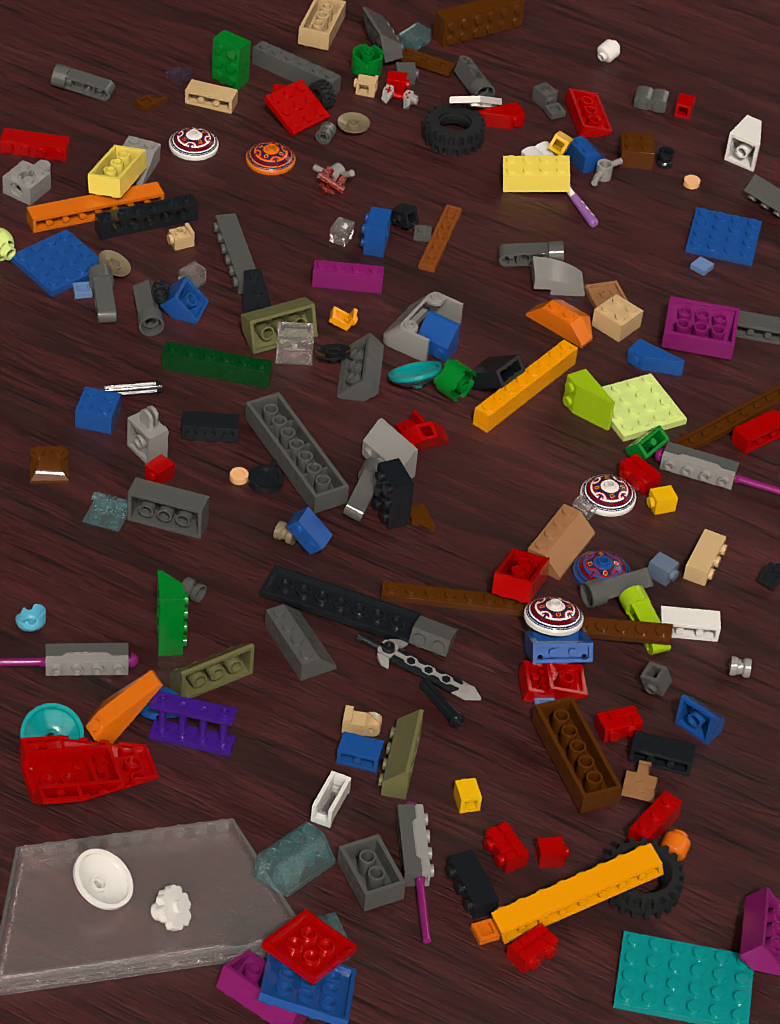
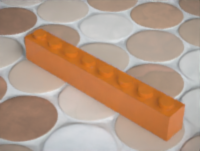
M158 182L130 187L121 198L91 194L27 207V222L33 233L95 221V213L164 200V192Z

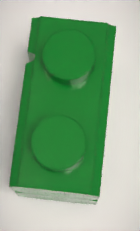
M658 425L647 430L626 447L625 451L629 457L636 453L646 460L667 443L669 437L663 428Z

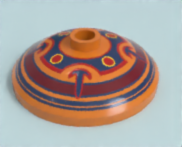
M278 142L258 143L252 146L246 153L247 165L252 170L265 175L284 174L294 167L296 160L294 152L286 145Z

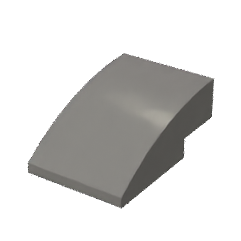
M533 256L531 269L534 289L550 290V295L585 296L582 271L556 259Z

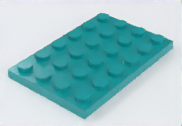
M624 931L613 1008L694 1024H749L754 970L741 960L737 952Z

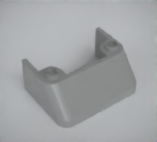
M432 292L412 303L383 333V343L415 359L427 361L430 339L416 333L418 331V324L426 317L428 311L431 310L461 325L464 303L439 292Z

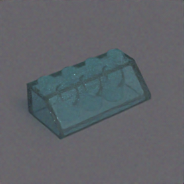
M305 822L258 854L252 876L285 897H288L334 865L336 860L324 832L316 828L315 825Z

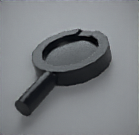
M273 459L270 465H258L249 471L248 484L252 490L261 494H273L283 487L284 475L277 468L278 463L276 459Z

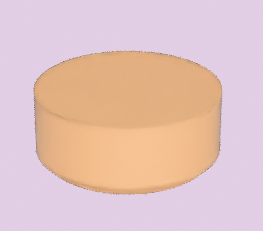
M687 175L684 177L683 185L688 189H697L700 186V178L695 175Z
M236 467L230 471L229 479L235 485H243L248 482L249 473L245 468Z

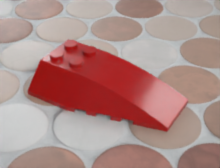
M65 735L20 738L21 773L30 799L34 804L47 805L82 802L159 778L147 744L128 742L110 744L109 740L100 739V742L88 741V738L83 737L74 740L69 739V736Z

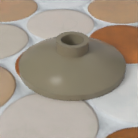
M348 112L338 117L337 124L345 132L361 133L369 128L370 121L361 113Z
M112 250L100 252L98 256L99 263L110 266L113 275L125 277L130 273L131 266L124 256Z

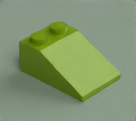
M587 369L568 374L563 397L564 405L573 414L605 430H610L615 402Z

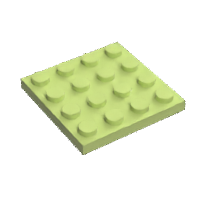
M651 373L602 387L615 402L611 427L623 442L639 438L647 430L658 425L663 430L684 425L687 422L685 415Z

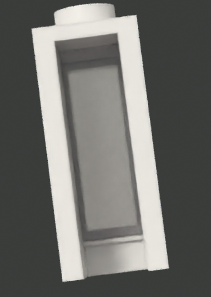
M331 771L312 805L310 821L328 828L331 827L334 817L350 792L351 777Z

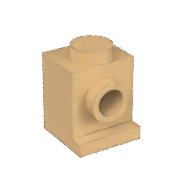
M359 74L358 78L354 80L355 94L374 98L378 89L379 76L375 75L373 77Z
M185 223V226L169 229L167 241L175 251L194 246L195 232L189 223Z

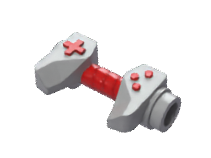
M389 84L384 87L381 97L384 104H387L392 97L403 100V109H409L411 105H417L419 96L414 91L406 90L404 94L394 91V86Z

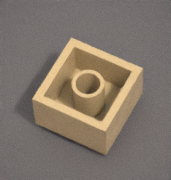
M615 294L594 309L592 326L620 342L641 326L643 310Z

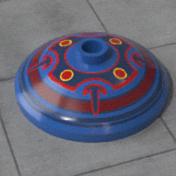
M590 550L576 558L572 572L576 582L581 585L582 582L600 578L601 580H606L629 573L630 568L622 557L611 551Z

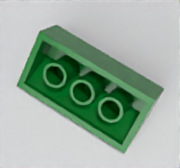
M162 570L157 571L156 632L158 656L183 655V647H187V635H184V633H187V621H184V619H188V607H185L189 603L188 593H184V584Z

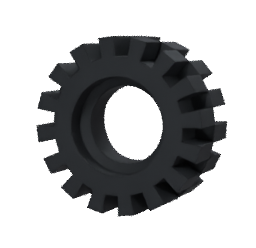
M320 79L311 83L309 89L323 107L328 109L335 105V90H332L333 86L329 85V81Z

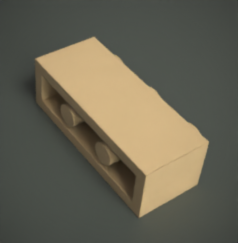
M191 79L185 90L186 104L232 114L237 105V89Z
M705 529L686 564L683 579L702 586L706 585L708 579L712 580L715 573L714 567L718 568L721 561L720 555L724 556L728 545L725 544L727 536Z

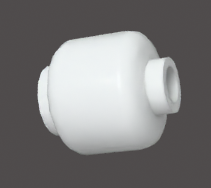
M611 39L605 40L597 48L598 58L601 61L612 62L620 54L618 42Z

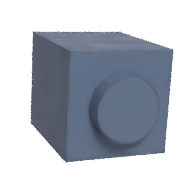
M659 552L649 562L648 569L651 578L667 586L671 581L677 579L679 575V562Z

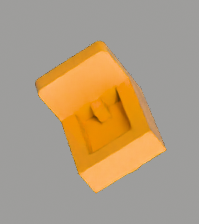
M334 306L330 311L329 322L348 331L358 320V309L354 308L349 314Z

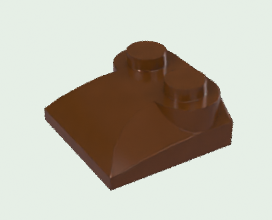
M36 446L30 450V484L69 483L68 450L63 446Z

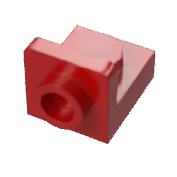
M413 410L411 419L395 424V430L402 433L414 425L425 423V419L416 410Z

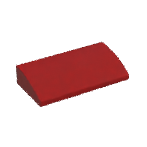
M569 88L564 99L578 136L591 138L612 134V128L598 93Z

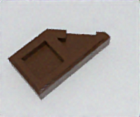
M147 94L134 100V105L145 113L168 102V97H153V95Z
M424 503L412 505L410 514L411 524L417 527H426L430 529V532H436V526Z

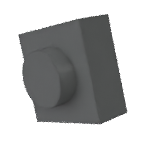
M559 103L544 106V112L551 120L562 118L566 115V111Z
M415 224L413 240L429 242L432 226Z

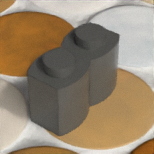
M638 86L634 107L641 110L664 113L668 103L669 92L664 89Z

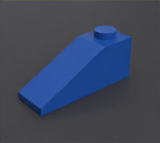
M639 338L628 349L626 363L644 371L681 376L685 360Z

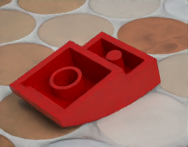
M523 660L518 669L523 701L534 702V698H555L557 700L573 696L574 700H579L588 696L583 665L532 663V661Z

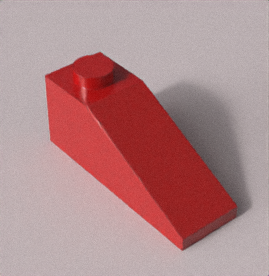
M517 102L474 110V112L479 111L480 116H484L486 127L512 129L524 126L525 112Z

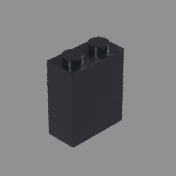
M519 354L488 357L474 367L472 370L476 372V377L473 375L472 380L475 382L472 389L502 388L525 371Z

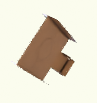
M639 760L637 773L626 771L621 796L654 803L659 778L649 776L651 762Z

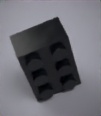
M399 458L380 462L375 472L376 484L373 487L375 493L374 499H372L373 508L378 511L381 522L386 525L388 530L409 525L414 482Z

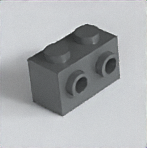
M420 615L413 626L409 643L417 648H423L436 655L446 657L453 646L458 629Z

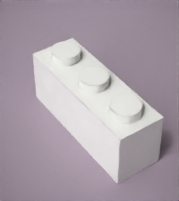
M661 606L659 619L661 623L673 624L672 638L718 642L721 630L720 611Z

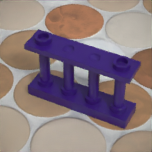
M160 691L153 696L150 709L158 710V719L153 722L149 739L228 757L231 756L236 736L228 734V726L232 727L237 714V708ZM167 713L179 715V723L167 721ZM187 717L199 719V728L188 726ZM208 722L220 724L219 732L207 730Z

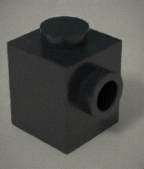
M401 203L391 209L392 221L395 226L408 229L419 222L416 206Z

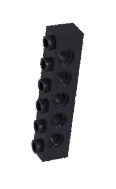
M186 194L95 213V231L100 240L196 221L198 220V202L193 194Z

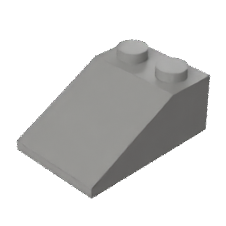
M128 136L123 146L146 149L147 168L132 184V186L142 185L146 183L160 161V143Z

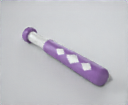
M570 184V192L566 193L570 196L571 201L588 225L596 227L598 219L578 194H575Z

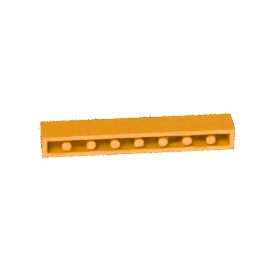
M566 340L561 341L527 367L523 373L475 407L473 425L486 433L575 365L578 347Z
M651 843L638 846L635 850L626 854H620L615 859L606 863H600L590 870L579 872L574 877L561 880L551 887L540 889L535 894L526 898H519L510 905L497 908L494 912H491L492 920L502 942L507 944L518 939L540 923L548 926L664 875L662 861Z

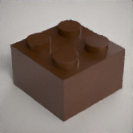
M630 131L621 132L618 150L619 158H622L623 164L620 167L652 169L655 157L653 134L633 133Z

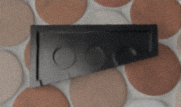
M261 268L244 270L243 314L272 306Z

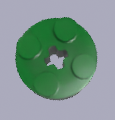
M360 44L354 47L351 58V72L357 76L359 74L373 77L375 75L380 76L383 68V50L376 45L368 47L367 44Z
M448 359L441 373L434 378L433 383L436 384V389L454 402H458L460 396L464 398L472 389L475 382L472 379L473 375L476 377V372L458 360Z

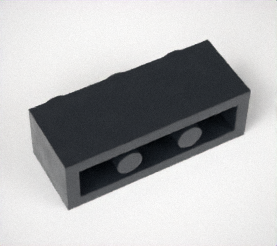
M183 411L181 440L238 443L239 414Z
M636 730L628 762L639 764V760L652 763V768L689 777L697 745Z
M469 850L449 856L448 865L445 868L446 874L449 879H452L457 895L461 896L466 912L470 913L473 920L491 915V912L498 908L499 897L474 851Z

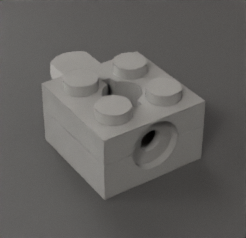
M22 160L2 176L3 193L31 206L51 189L50 162L39 160L33 165Z
M151 405L127 418V446L145 464L160 454L167 458L169 431L166 426L158 421L159 414L155 407Z

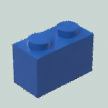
M309 507L295 512L286 525V528L310 555L323 550L332 537V533Z
M344 731L338 747L336 763L377 773L383 756L384 741Z

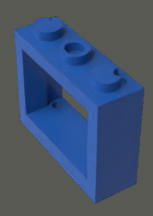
M579 630L566 636H552L538 631H525L524 651L532 663L593 662V641L584 630Z

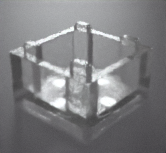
M278 322L276 363L312 365L314 324Z

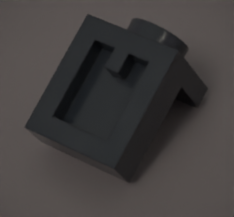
M769 562L758 577L757 582L774 592L780 584V564Z

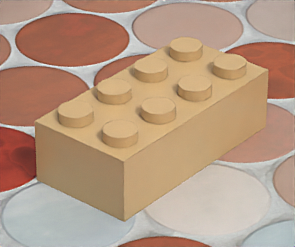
M313 0L299 27L298 44L319 48L320 50H329L345 18L346 1Z

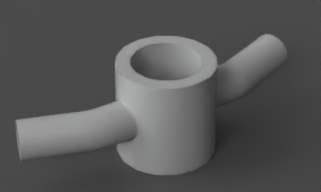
M622 158L612 161L608 159L598 160L596 173L591 184L597 186L599 181H610L613 167L623 164Z
M335 163L327 169L317 164L313 166L314 171L323 175V177L334 184L341 179L355 175L354 170L346 171L340 163Z

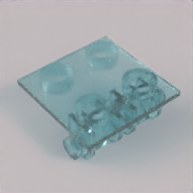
M99 491L97 493L94 492L92 495V500L94 501L82 522L119 532L127 518L128 499L118 498L117 496L112 498L110 494L107 496V494Z

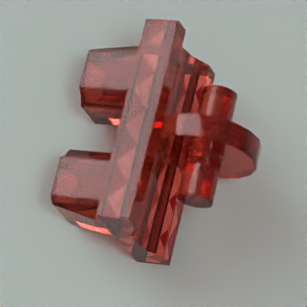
M326 166L322 172L319 171L317 174V178L327 184L325 185L321 182L319 185L323 189L322 195L325 196L327 192L333 195L335 191L330 187L343 194L348 179L341 174L336 181L331 179L330 177L334 170L329 166Z

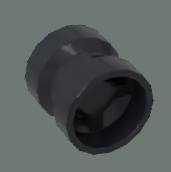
M666 146L659 148L656 161L657 166L662 169L671 168L674 150Z
M157 280L152 285V298L158 303L166 302L170 296V286L165 280Z

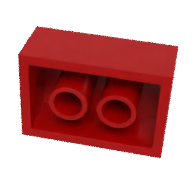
M513 548L494 573L492 594L502 598L515 599L520 603H530L547 579L550 558Z

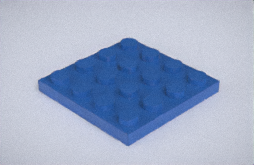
M696 207L685 252L752 267L762 221Z
M67 229L16 252L15 256L10 260L51 297L72 288V283L89 280V269L94 265L100 264L98 255Z
M267 953L258 1001L330 1024H348L357 969L340 964L315 985H312L271 954Z

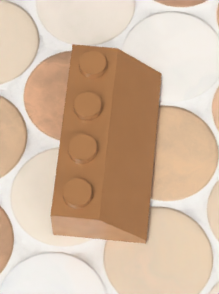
M563 504L529 546L528 552L549 557L547 575L560 580L594 537L595 531L581 511Z

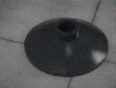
M337 343L322 345L315 350V355L318 358L328 360L330 363H336L351 354L349 346Z

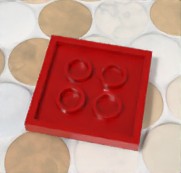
M302 79L264 98L265 103L292 137L330 118L329 113Z
M305 909L262 942L261 948L306 981L315 985L353 955L357 950V945Z

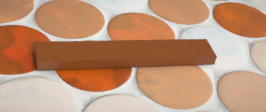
M446 204L421 257L418 269L435 273L463 208Z

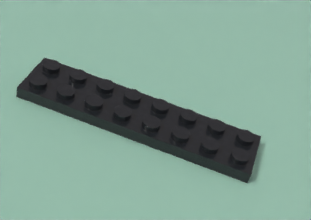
M276 564L261 587L259 596L387 639H400L409 643L414 624L420 615L422 616L420 612Z

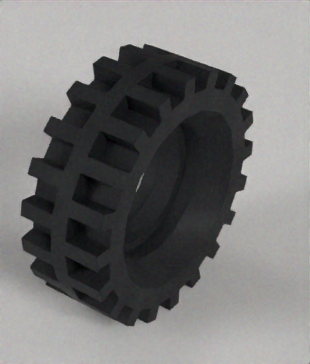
M442 103L441 107L435 105L434 110L430 108L428 113H425L422 139L425 141L426 146H431L432 151L438 150V154L447 153L450 157L452 154H456L457 157H461V154L468 156L471 151L476 153L477 148L481 149L484 142L486 121H484V116H480L479 111L474 112L472 107L466 108L464 104L457 106L455 103L451 105ZM453 125L465 128L466 130L451 131L442 126Z
M633 837L629 838L626 844L621 840L617 843L616 848L613 846L609 848L608 855L605 854L603 863L615 859L620 854L631 852L638 846L647 845L649 842H646L645 837H641L640 841H635ZM653 840L651 844L663 865L664 875L657 877L661 887L652 893H641L630 889L609 898V906L612 909L617 906L620 909L619 914L623 916L627 912L632 914L631 919L635 920L637 915L643 916L644 920H649L650 915H654L658 919L661 918L662 911L669 914L672 906L676 907L685 877V872H682L683 863L677 862L678 855L675 852L672 854L668 852L669 846L666 844L663 848L658 846L657 840Z

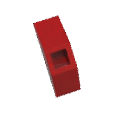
M433 421L414 425L400 433L418 451L449 444L450 442L444 427Z

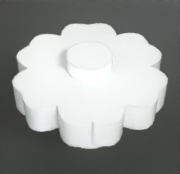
M174 884L159 890L156 902L151 906L152 917L156 921L165 923L167 930L178 931L182 930L183 926H188L191 919L189 911L191 903L187 893H182V888Z

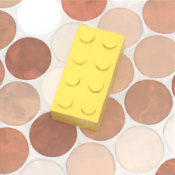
M114 145L88 173L89 193L98 196L106 195L112 198H121L147 168L146 149Z
M503 156V192H570V156Z

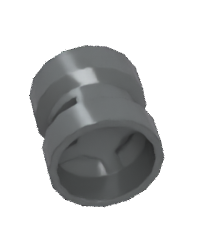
M324 122L315 135L316 140L321 144H328L336 133L335 125L331 122Z
M191 577L185 578L182 582L184 584V593H188L191 601L199 603L204 598L207 587L202 583L197 584Z

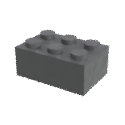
M379 834L339 846L337 863L364 912L404 899L406 882Z

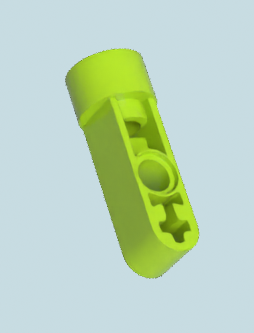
M635 585L629 587L620 594L619 601L631 621L661 623L642 586ZM643 643L649 655L670 651L671 645Z

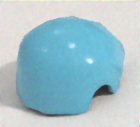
M34 604L30 610L24 607L20 614L16 615L15 623L22 631H39L46 623V608L40 604Z

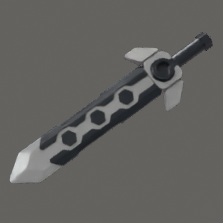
M361 631L357 635V641L363 642L377 650V660L382 667L389 669V662L414 675H418L423 679H429L433 684L441 687V689L463 700H481L474 686L403 650L402 648L408 645L407 642L400 639H389L380 643Z

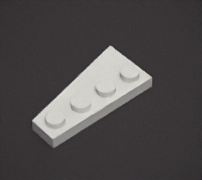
M450 97V103L471 104V106L489 108L502 105V98Z

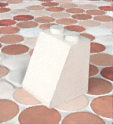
M747 115L730 132L724 160L752 172L755 170L761 140V120Z

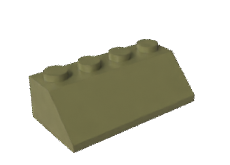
M306 297L241 314L242 331L252 354L318 336L315 303Z
M253 643L239 644L182 668H177L170 672L169 686L177 692L178 696L193 698L253 673L254 645Z
M422 709L397 719L396 727L391 728L390 739L393 740L392 743L388 742L386 754L389 757L384 758L382 770H385V773H380L378 786H382L381 795L406 800L421 736L424 713Z

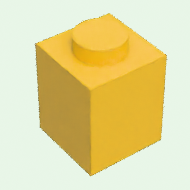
M559 131L553 137L548 149L558 155H564L571 145L573 138Z
M671 485L651 488L649 497H647V506L651 508L654 515L674 512L678 497Z
M476 778L456 780L453 795L459 814L480 811L482 795Z

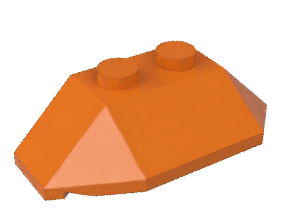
M550 300L538 304L526 313L527 317L580 348H583L592 341L590 316L563 300Z

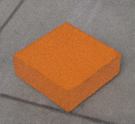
M491 918L471 924L470 929L479 945L499 940L500 934Z

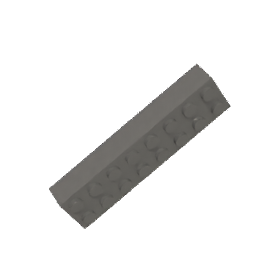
M279 392L246 402V421L272 457L276 459L279 467L314 514L348 503V484Z

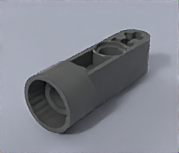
M461 55L454 72L468 89L471 96L494 97V87L485 78L473 60Z
M57 63L53 70L51 85L62 89H68L103 101L108 100L115 90L113 81L73 69L63 64Z
M563 241L502 244L498 248L499 263L505 267L531 266L533 256L552 258L564 262Z
M97 264L88 271L89 286L94 294L98 324L115 323L117 317L112 288L114 286L113 271L108 265Z
M149 278L133 285V291L138 312L139 330L146 336H155L164 329V321L158 302L152 298L153 283Z
M368 458L363 462L358 472L359 481L342 514L360 522L374 494L373 487L376 484L375 472L377 471L378 463L382 462L381 460Z
M646 567L606 580L596 578L582 582L580 585V595L584 605L591 609L605 605L608 599L620 596L629 587L640 585L645 589L654 585L649 569Z

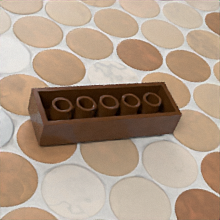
M477 0L436 11L433 38L442 47L521 27L525 0Z
M573 696L535 704L532 722L580 814L619 804L622 786Z

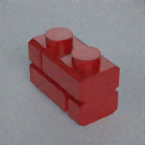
M635 453L620 463L618 473L620 477L628 481L636 491L641 492L644 496L650 492L651 488L660 486L662 475L638 454Z
M635 705L596 713L594 728L599 733L602 743L607 741L616 742L620 738L625 737L634 738L636 730L642 731L643 720L640 714H638Z
M508 822L499 824L497 827H491L485 831L484 848L488 852L491 851L496 865L502 867L506 874L528 864L530 853Z
M540 923L509 944L506 957L513 965L515 964L522 974L530 969L534 971L539 967L541 961L555 956L559 940L552 932H549L547 927Z

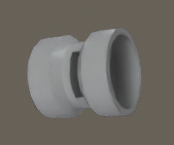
M731 656L728 675L736 676L741 674L742 677L749 678L752 659L744 658L741 660L737 656Z

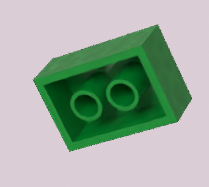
M223 30L213 38L212 79L237 90L249 82L251 41L227 30Z

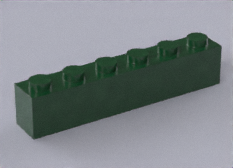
M166 341L162 352V369L265 389L269 388L272 380L273 361L169 341Z

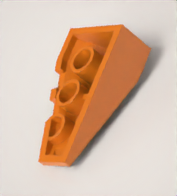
M153 670L145 673L105 699L91 714L86 728L95 741L100 742V739L109 740V743L113 744L159 691L163 684Z

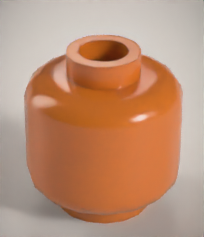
M674 829L664 835L660 845L662 848L665 844L669 846L668 852L670 854L675 852L678 855L677 861H682L685 859L691 843L685 832Z

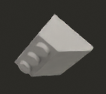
M380 418L363 440L362 455L366 459L376 458L382 462L399 458L412 479L415 477L418 449L383 418Z

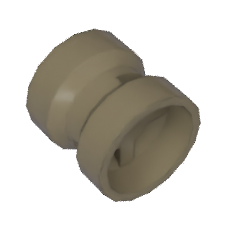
M279 521L274 530V539H283L287 544L293 545L297 539L286 528L287 523Z

